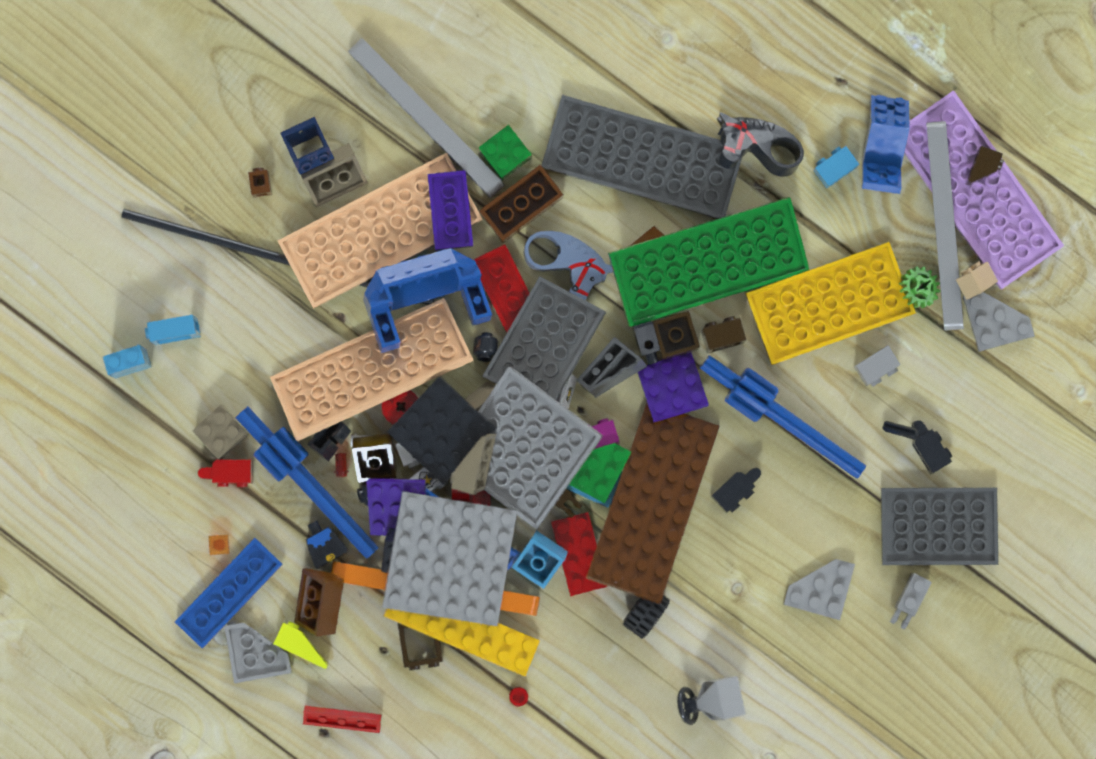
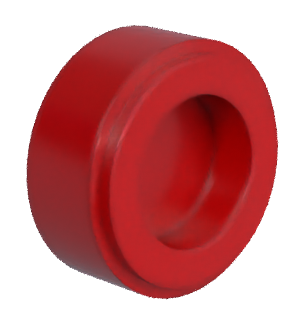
M516 687L511 690L509 700L514 706H523L528 701V692L524 688Z

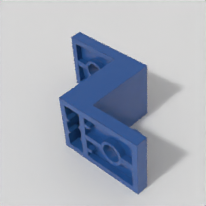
M871 95L870 122L862 156V189L895 194L901 193V166L910 130L909 100L888 98L883 95Z

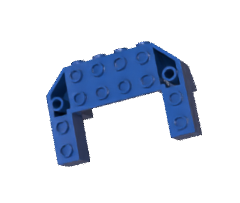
M449 248L376 270L364 293L363 301L380 352L384 353L398 349L401 343L390 311L457 291L461 292L472 326L490 321L492 312L480 280L481 272L475 260Z

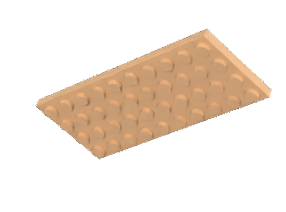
M447 153L278 240L313 309L372 279L376 270L406 261L435 246L428 174L456 171ZM468 193L471 226L483 219Z
M445 298L394 320L401 342L398 349L381 353L372 330L271 376L270 379L295 439L299 441L472 362L473 358Z

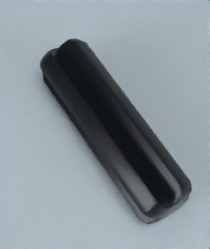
M885 421L882 426L885 432L913 440L917 439L919 434L916 428L890 421Z

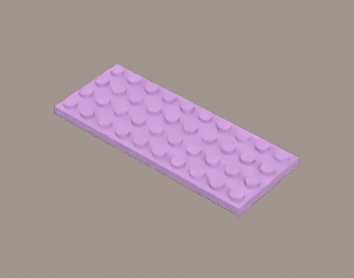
M952 91L910 120V130L904 154L932 192L926 123L946 121L955 226L980 262L983 264L988 261L998 280L996 284L1001 290L1061 249L1064 245L1005 162H1003L1000 171L997 170L993 175L974 184L966 185L978 149L981 146L995 151L996 149L957 94Z

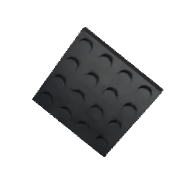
M439 376L387 432L444 485L481 437L492 434L496 428L445 379Z

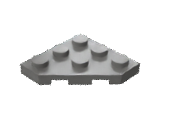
M984 292L968 300L963 296L978 352L1035 336L1030 318Z
M835 559L788 586L783 605L840 620L855 564Z
M239 623L224 626L234 683L292 673L289 653L274 645L273 642L249 625Z

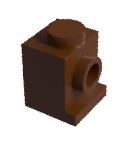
M261 167L254 168L253 172H248L253 198L272 195L268 170H264ZM259 180H264L262 186L257 185Z

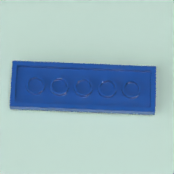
M254 538L179 616L175 623L203 649L273 576L283 563L260 541Z

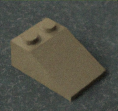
M496 433L482 436L452 473V489L470 494L485 490Z

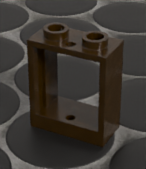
M397 623L404 668L409 667V671L421 669L420 665L428 664V668L440 666L439 662H443L441 642L435 638L437 658L409 662L404 628L409 627Z

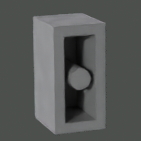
M888 345L857 364L854 368L865 386L871 384L873 387L882 381L881 377L885 374L889 377L898 371L897 367L901 364Z

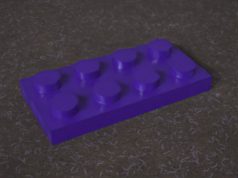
M466 170L428 174L435 251L449 248L473 247Z

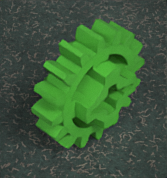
M916 266L907 270L906 274L901 276L904 281L899 282V285L903 286V289L899 290V292L905 294L902 299H908V305L914 303V308L920 306L925 308L927 305H932L933 301L938 299L936 294L941 291L937 289L940 282H935L937 275L932 276V270L926 272L925 267L919 269Z

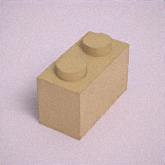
M988 261L983 264L977 262L969 266V268L960 272L962 276L956 279L966 300L984 292L998 282Z

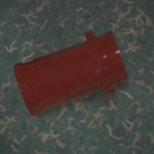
M347 453L334 454L336 470L334 474L339 478L347 477V473H349V470H347Z

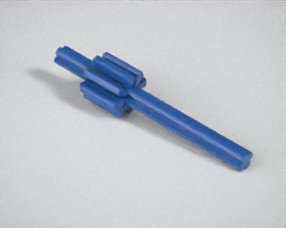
M708 355L700 369L730 389L725 397L726 403L753 422H757L763 414L767 415L854 478L858 479L866 468L865 464L774 401L779 391L778 387L751 368H746L741 376H739L712 356Z
M249 406L235 417L261 445L253 455L278 482L289 475L366 559L379 548L301 464L309 453L285 427L280 428L274 434Z

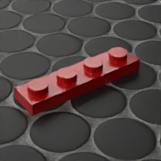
M304 706L303 724L380 733L382 714Z

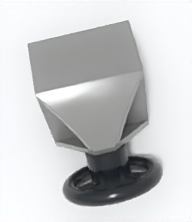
M738 676L703 682L698 696H695L689 687H682L677 695L678 711L680 717L687 725L696 723L699 712L705 714L710 720H725L746 715Z

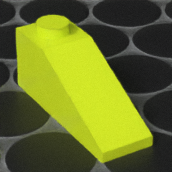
M291 621L288 624L283 623L273 644L327 669L329 665L304 632L299 630L300 626Z

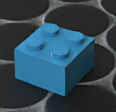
M536 530L514 562L512 568L544 589L565 560L568 551Z

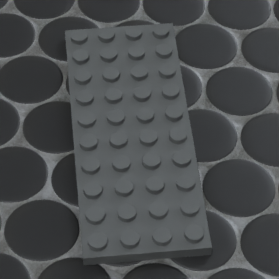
M562 95L541 166L543 169L719 219L726 216L742 157L733 169H726L719 162L723 145L719 139Z

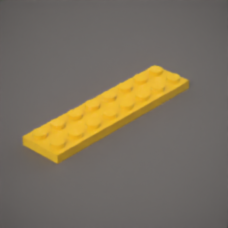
M387 608L383 615L385 618L526 677L540 640L500 623L497 626Z

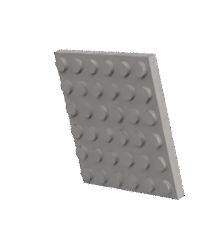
M510 366L478 411L496 428L493 433L497 434L485 491L510 510H516L519 517L535 529H538L603 435Z
M402 491L382 608L497 626L517 511Z

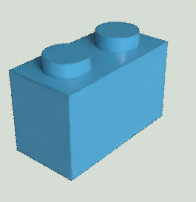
M839 146L831 152L832 156L827 160L822 158L815 163L817 167L813 171L826 189L859 166L858 161L847 146L842 149Z

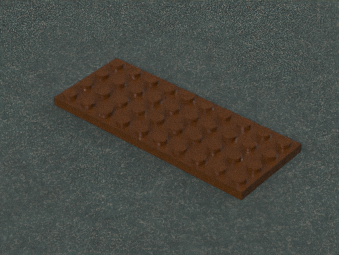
M646 403L630 449L631 454L624 466L586 576L587 579L658 604L661 603L720 427L719 425L685 413L653 422L648 404Z

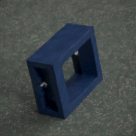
M315 117L280 132L300 175L334 159ZM319 136L323 147L301 158H297L293 147Z

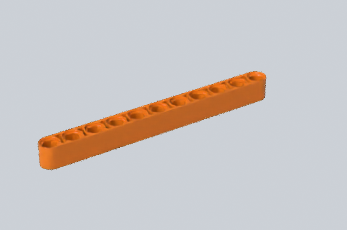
M333 561L331 573L343 579L344 583L385 590L388 573H384L380 569ZM503 591L500 610L537 616L540 597Z

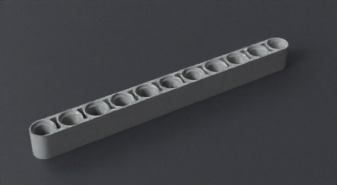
M363 38L348 50L349 54L463 171L466 170V174L489 198H492L505 186L496 174Z
M946 121L926 123L944 331L964 329L961 291L956 282V279L959 278Z

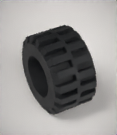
M663 595L661 603L658 604L640 597L625 617L623 626L641 639L646 637L667 609L670 599Z

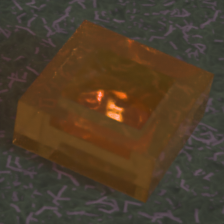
M228 534L208 536L210 555L230 554Z

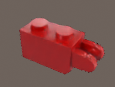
M215 460L212 463V467L200 468L198 476L202 479L212 480V483L217 484V487H229V484H236V487H248V484H253V460Z

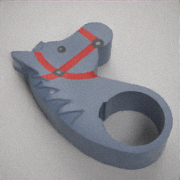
M537 232L529 237L524 246V260L530 268L539 272L568 270L572 285L569 292L583 300L587 299L593 286L598 285L600 282L604 283L607 274L613 273L612 266L606 264L596 251L581 240L562 232ZM538 238L551 240L558 247L556 260L549 265L536 264L529 256L528 249L530 243Z

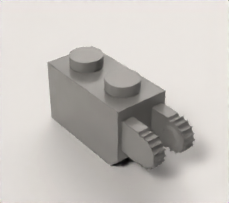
M911 573L895 605L896 610L890 622L894 624L898 620L901 611L906 613L907 615L901 623V628L905 630L911 618L915 616L932 582L915 573Z

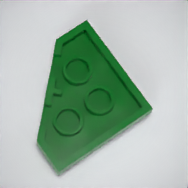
M616 443L594 449L569 485L605 503L631 451Z

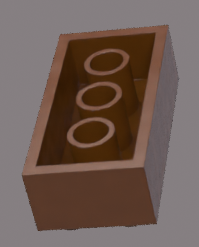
M539 165L479 210V212L500 241L505 243L562 200L564 194L543 167Z

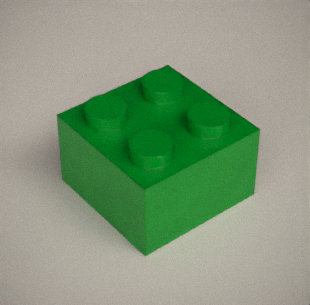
M509 124L478 147L481 155L502 181L532 159V154Z

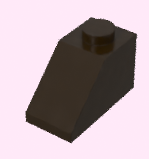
M981 146L977 151L966 185L974 184L993 175L997 170L1000 171L1004 162L1001 159L1003 153Z

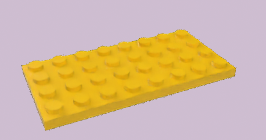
M890 242L745 293L771 366L916 314L913 304L908 305V299H902L905 294L899 292V290L903 289L899 282L904 280L901 278L902 274Z

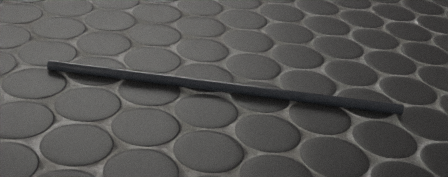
M123 209L121 218L290 266L286 256L278 252L131 210ZM372 279L360 284L359 286L367 288ZM434 299L420 303L429 305L434 302Z

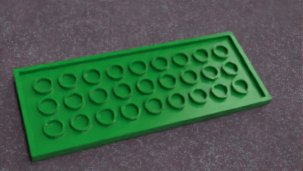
M790 197L608 253L629 327L810 270Z

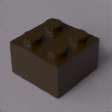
M689 311L653 321L662 360L700 349Z
M735 316L725 318L722 321L723 323L717 324L714 321L705 324L701 334L707 354L745 343L746 336L740 318L735 319Z
M390 434L353 438L352 452L358 483L367 482L368 478H396L397 464Z

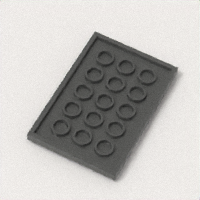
M539 276L484 372L483 377L497 384L508 367L511 366L557 400L606 312Z
M881 488L882 565H999L997 488Z

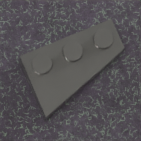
M614 337L579 376L577 382L592 396L597 398L644 369L647 365L640 357Z

